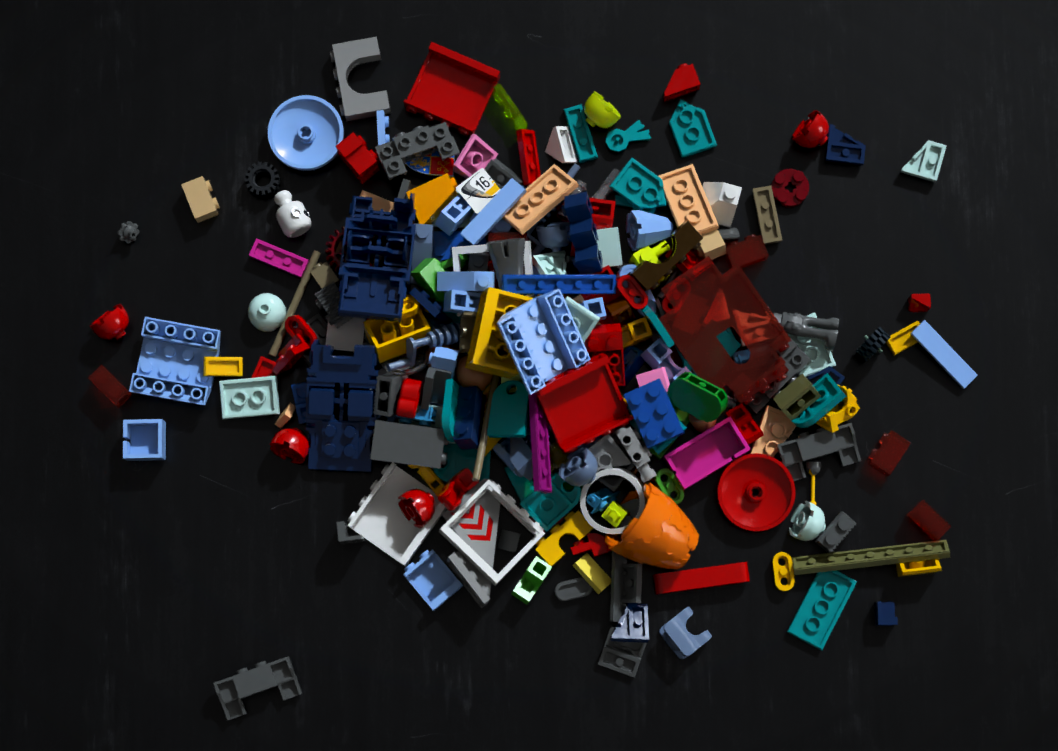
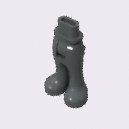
M773 313L771 326L778 327L779 331H782L784 328V332L791 335L820 339L824 341L827 350L833 351L838 335L839 318L822 319L798 313Z

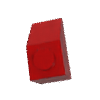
M686 63L677 67L664 92V102L700 89L701 84L693 64L688 65Z

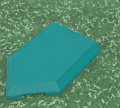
M680 99L669 124L681 157H687L717 146L705 110L692 106Z
M634 158L629 160L609 186L638 209L666 206L663 180Z

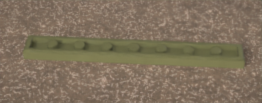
M947 540L791 558L794 575L950 558V550Z

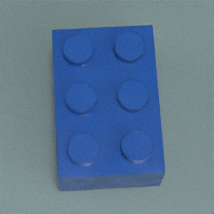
M660 378L624 394L648 449L685 434Z

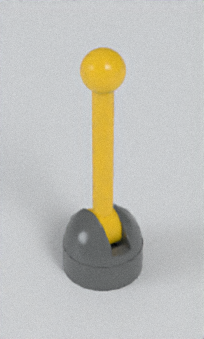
M805 462L806 471L811 475L810 502L817 505L815 502V475L820 472L821 462Z

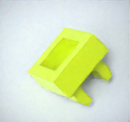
M613 500L601 517L615 528H618L629 512Z

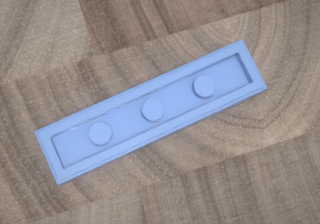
M511 178L460 233L461 236L472 245H477L527 192L526 189Z
M923 320L910 333L962 389L978 376L926 320Z

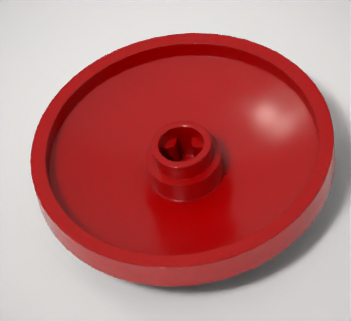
M753 453L735 459L724 469L718 482L717 497L722 512L733 524L749 531H764L779 525L789 515L795 501V484L791 473L779 460L769 455ZM754 488L759 491L755 496L752 494Z

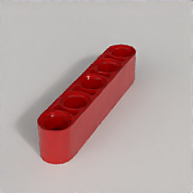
M747 562L653 575L656 594L750 582Z

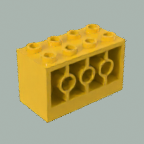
M488 287L481 293L465 368L508 379L518 375V370L497 322L502 315L533 299L532 297Z

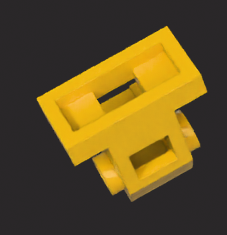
M844 385L838 386L845 393L846 397L815 423L832 433L839 430L838 424L851 419L860 409L856 403L857 398L851 393L852 390L850 388L847 389Z

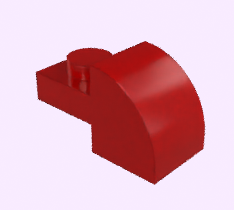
M742 403L726 412L727 418L731 416L748 445L764 436L762 430Z
M597 533L586 534L588 542L585 543L584 540L573 543L574 547L570 548L572 556L590 550L593 557L612 552L605 542V537Z

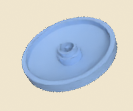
M311 95L296 96L283 102L272 114L268 125V140L275 156L288 167L297 170L308 171L327 165L338 154L336 145L344 139L343 123L337 110L326 100Z

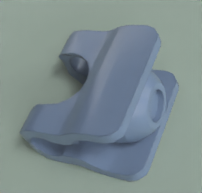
M686 607L659 629V634L679 659H685L687 656H690L712 637L708 630L699 635H693L688 632L686 622L694 613L690 607Z

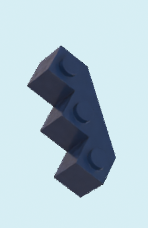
M587 191L564 196L562 211L563 215L567 216L570 222V231H567V237L575 248V258H572L574 269H578L579 274H592L603 271V258L601 251L598 249L597 241L599 238L596 224L593 222L592 214L594 213Z

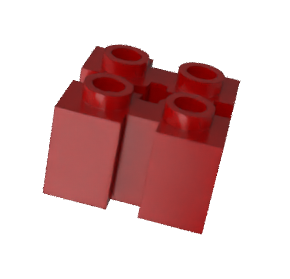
M353 132L337 144L336 149L339 157L363 184L380 171L378 166L380 162L372 149L368 150L365 140L360 135L356 136Z

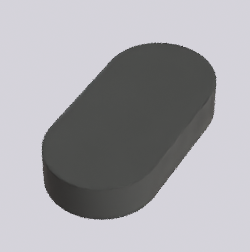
M583 577L560 582L555 588V595L560 601H569L588 596L593 588Z

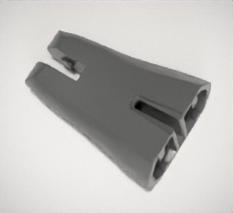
M525 238L486 242L499 290H501V274H523Z

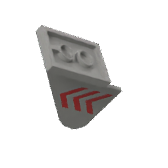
M481 480L464 495L461 504L456 509L444 512L442 514L443 518L448 521L488 480L491 482L493 480ZM487 491L451 528L493 569L500 502ZM459 551L454 552L448 557L447 565L480 608H483L490 601L491 582Z

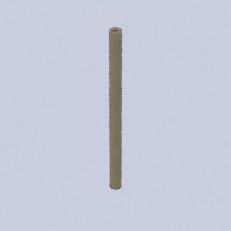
M316 250L313 251L271 347L269 355L276 357L286 335L285 321L288 317L295 314L310 280V272L313 271L312 268L317 264L321 253Z
M493 375L491 379L472 480L476 482L480 481L488 440L487 430L492 396L498 387L500 376Z

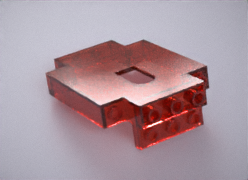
M708 256L661 288L662 294L673 309L661 316L659 320L696 376L718 386L726 391L724 387L727 386L738 403L744 402L745 405L755 399L753 395L760 391L763 394L771 388L769 384L776 380L779 383L787 377L785 373L789 370L785 366L786 362L782 356H778L776 351L779 350L781 353L790 347L788 343L791 339L739 264L722 275ZM731 326L750 352V358L744 364L735 363L716 337Z

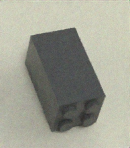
M375 420L370 459L441 469L442 465H445L447 462L448 453H445L444 449L445 445H449V441L444 435L443 428Z

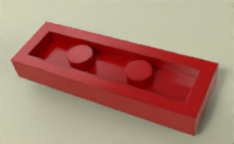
M519 129L516 131L523 185L529 186L541 176L535 130Z

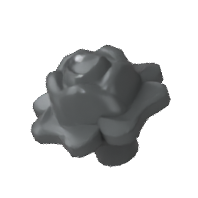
M127 221L126 224L122 223L118 231L119 239L127 244L135 241L140 232L137 229L138 225L133 224L131 221Z

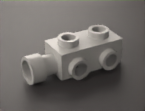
M625 426L615 431L624 449L641 474L640 478L643 483L657 476L654 469H651L648 465L651 461L649 457L652 454L646 445L642 447L639 440L642 438L636 429L632 430L631 427L626 429ZM625 438H629L631 441L630 443L626 444L623 442V440ZM636 454L641 456V459L638 461L633 458Z

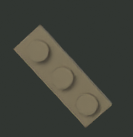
M772 186L752 189L763 245L782 242Z

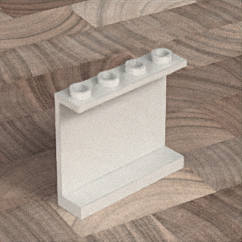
M392 462L391 465L387 464L382 470L381 474L383 476L379 481L375 480L370 487L372 492L369 496L362 498L359 503L361 507L357 513L353 512L347 520L350 523L347 526L406 567L447 508L438 500V497L431 489ZM417 488L426 493L429 492L434 498L435 513L429 523L422 528L415 527L413 524L416 522L412 518L408 521L398 505V502L401 501L398 497L410 489Z

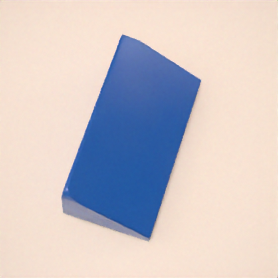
M633 345L625 348L623 351L625 386L645 363L644 359L640 356L643 351Z

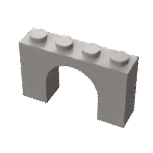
M377 37L332 44L333 51H330L331 61L336 63V69H333L335 80H339V87H336L338 98H342L343 102L342 105H339L341 116H345L346 121L377 116V111L384 110L385 114H390L386 90L361 94L353 91L347 84L348 75L355 66L381 60Z

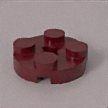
M795 169L780 171L775 175L771 184L774 199L785 207L800 205L809 193L807 178L802 171ZM789 183L795 186L792 193H789L787 189L785 190Z

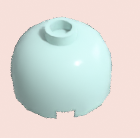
M262 293L255 296L248 307V317L251 323L258 330L264 332L274 331L276 328H279L286 316V307L283 301L278 296L270 293Z
M805 501L806 504H799L794 511L790 521L794 522L793 528L789 527V532L791 536L799 540L810 541L824 532L826 524L821 508L809 501Z

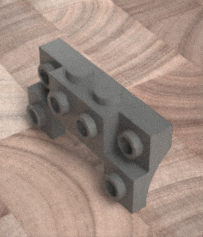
M446 122L430 128L429 126H418L411 132L398 133L393 138V141L376 146L374 150L388 180H392L393 177L407 174L404 163L435 153L436 150L442 161H445L446 158L460 155L454 137L451 136Z
M785 332L770 345L780 357L754 383L742 372L729 385L756 415L811 363V359Z
M852 423L838 426L839 430L833 433L824 428L816 429L817 433L809 435V432L797 435V439L777 444L776 447L781 462L789 470L793 480L806 478L803 462L833 453H838L842 467L860 462L861 458Z
M289 656L266 664V661L254 664V669L248 670L246 667L237 670V675L213 683L227 721L247 714L242 699L277 686L283 700L302 694Z

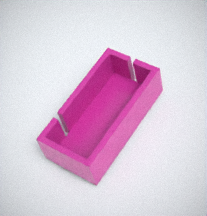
M730 416L666 454L663 460L672 472H676L675 477L684 491L732 462V459L735 460L751 449Z

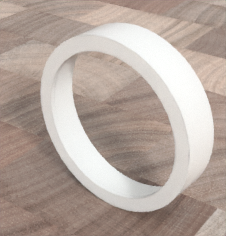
M618 467L596 472L593 482L602 476L618 475L633 484L640 500L639 510L635 517L639 519L647 503L640 479L632 472ZM593 482L584 485L580 496V507L586 521L594 529L602 533L621 534L628 525L611 529L599 525L591 518L586 508V494Z

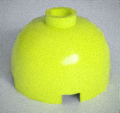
M595 91L585 102L584 112L588 117L586 121L592 127L609 128L621 118L620 113L609 102L607 103L603 96Z

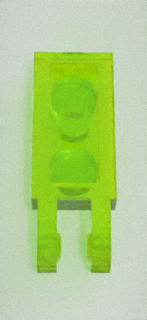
M497 84L494 86L493 97L498 104H503L505 107L503 111L506 116L514 120V128L517 130L527 129V121H525V118L502 85Z

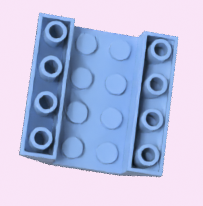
M560 288L525 302L502 315L497 322L528 395L545 387L546 381L563 371L578 368L591 360Z
M145 317L141 332L143 337L137 371L132 374L129 392L205 406L212 391L215 376H203V357H219L221 331Z

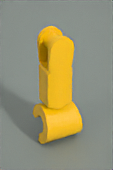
M408 465L410 468L419 469L417 473L437 497L442 493V488L445 484L430 467ZM437 480L439 485L434 488L432 483Z

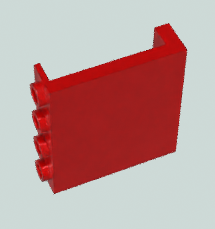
M431 42L429 53L407 100L404 99V106L407 111L413 114L417 112L423 114V117L429 121L446 122L448 129L453 127L464 136L472 135L475 133L501 77L500 71Z
M604 353L590 358L591 360L578 368L563 371L546 381V386L535 392L558 447L565 453L574 452L578 449V446L590 444L595 441L596 437L608 435L612 432V429L618 426H626L630 423V420L634 419L633 415L628 412L608 364L610 363L609 357Z

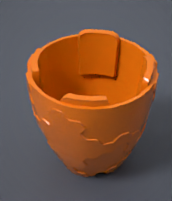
M650 482L643 484V494L647 498V503L639 519L633 518L622 534H606L605 542L610 550L632 561L666 569L682 568L690 558L689 551L695 550L699 534L680 507L669 496ZM637 490L629 492L620 505L632 499H639Z

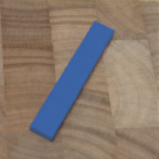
M501 274V290L515 294H545L559 288L562 294H616V274Z

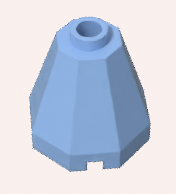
M641 210L630 211L627 214L625 227L626 233H630V238H627L628 245L632 251H639L648 245L652 246L669 238L671 233H673V223L667 217Z

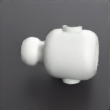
M283 190L274 197L275 203L280 206L276 212V219L283 233L289 238H295L303 235L311 228V219L303 203L292 201L291 193Z

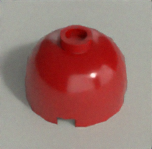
M814 110L808 115L810 119L803 120L792 135V139L805 148H813L818 144L822 146L828 139L826 136L829 132L827 119L818 110Z
M121 304L114 306L113 311L105 312L92 323L93 325L89 326L98 337L108 340L115 337L118 340L126 334L124 330L129 324V316Z
M298 428L280 430L275 434L270 443L272 452L284 460L285 456L292 458V463H304L309 451V442L306 436L303 435V431Z
M415 488L404 492L398 497V499H401L398 505L408 521L412 518L416 522L413 524L415 527L422 528L433 518L435 513L434 498L429 492L426 493Z

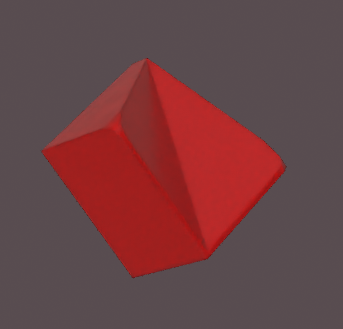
M911 294L908 298L909 311L922 312L930 310V294Z

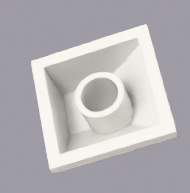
M704 182L702 187L718 225L731 228L742 187L724 182Z

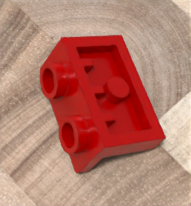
M299 333L295 334L278 353L277 364L272 369L275 375L291 369L310 348Z

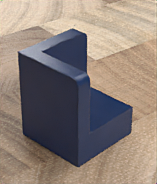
M874 602L875 626L898 625V617H895L894 602Z

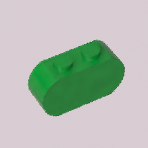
M690 372L680 374L668 387V396L672 405L678 407L683 412L690 413L701 421L712 422L716 420L728 405V397L723 389Z

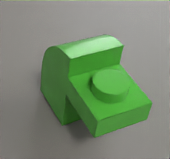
M536 556L511 594L528 605L549 574L552 566Z

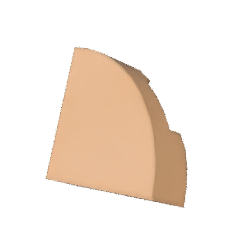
M291 402L287 405L275 423L277 427L282 428L291 419L295 405Z

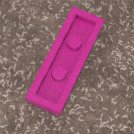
M257 238L249 253V257L300 278H302L309 263V260Z

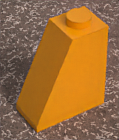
M446 173L406 192L409 199L410 193L415 194L416 217L420 224H432L440 215V212L458 195L456 191L458 184L454 177L451 178Z

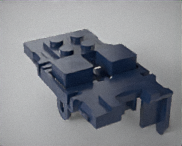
M410 193V199L394 198V210L390 212H384L383 209L374 211L372 208V197L353 196L349 208L350 218L346 217L341 252L338 316L401 322L403 303L407 292V287L405 286L410 285L416 224H413L416 215L415 194ZM373 235L378 236L376 246H373L372 242L369 241V239H373ZM382 236L386 237V241H388L386 247L380 246ZM346 239H347V250H346V258H345V261H346V262H344ZM371 254L375 255L374 267L370 266ZM379 255L385 256L383 268L378 267Z
M315 339L311 344L309 355L311 367L307 368L306 382L307 425L305 431H309L308 469L371 472L372 459L370 457L375 420H377L376 414L372 416L374 389L377 388L375 386L377 384L376 377L379 376V370H375L377 365L375 346L355 345L354 356H333L334 346L319 345V339ZM335 382L340 383V396H335V390L333 389ZM344 383H349V388H352L348 396H344ZM334 403H340L339 418H335V415H332L334 413ZM344 404H348V418H343Z

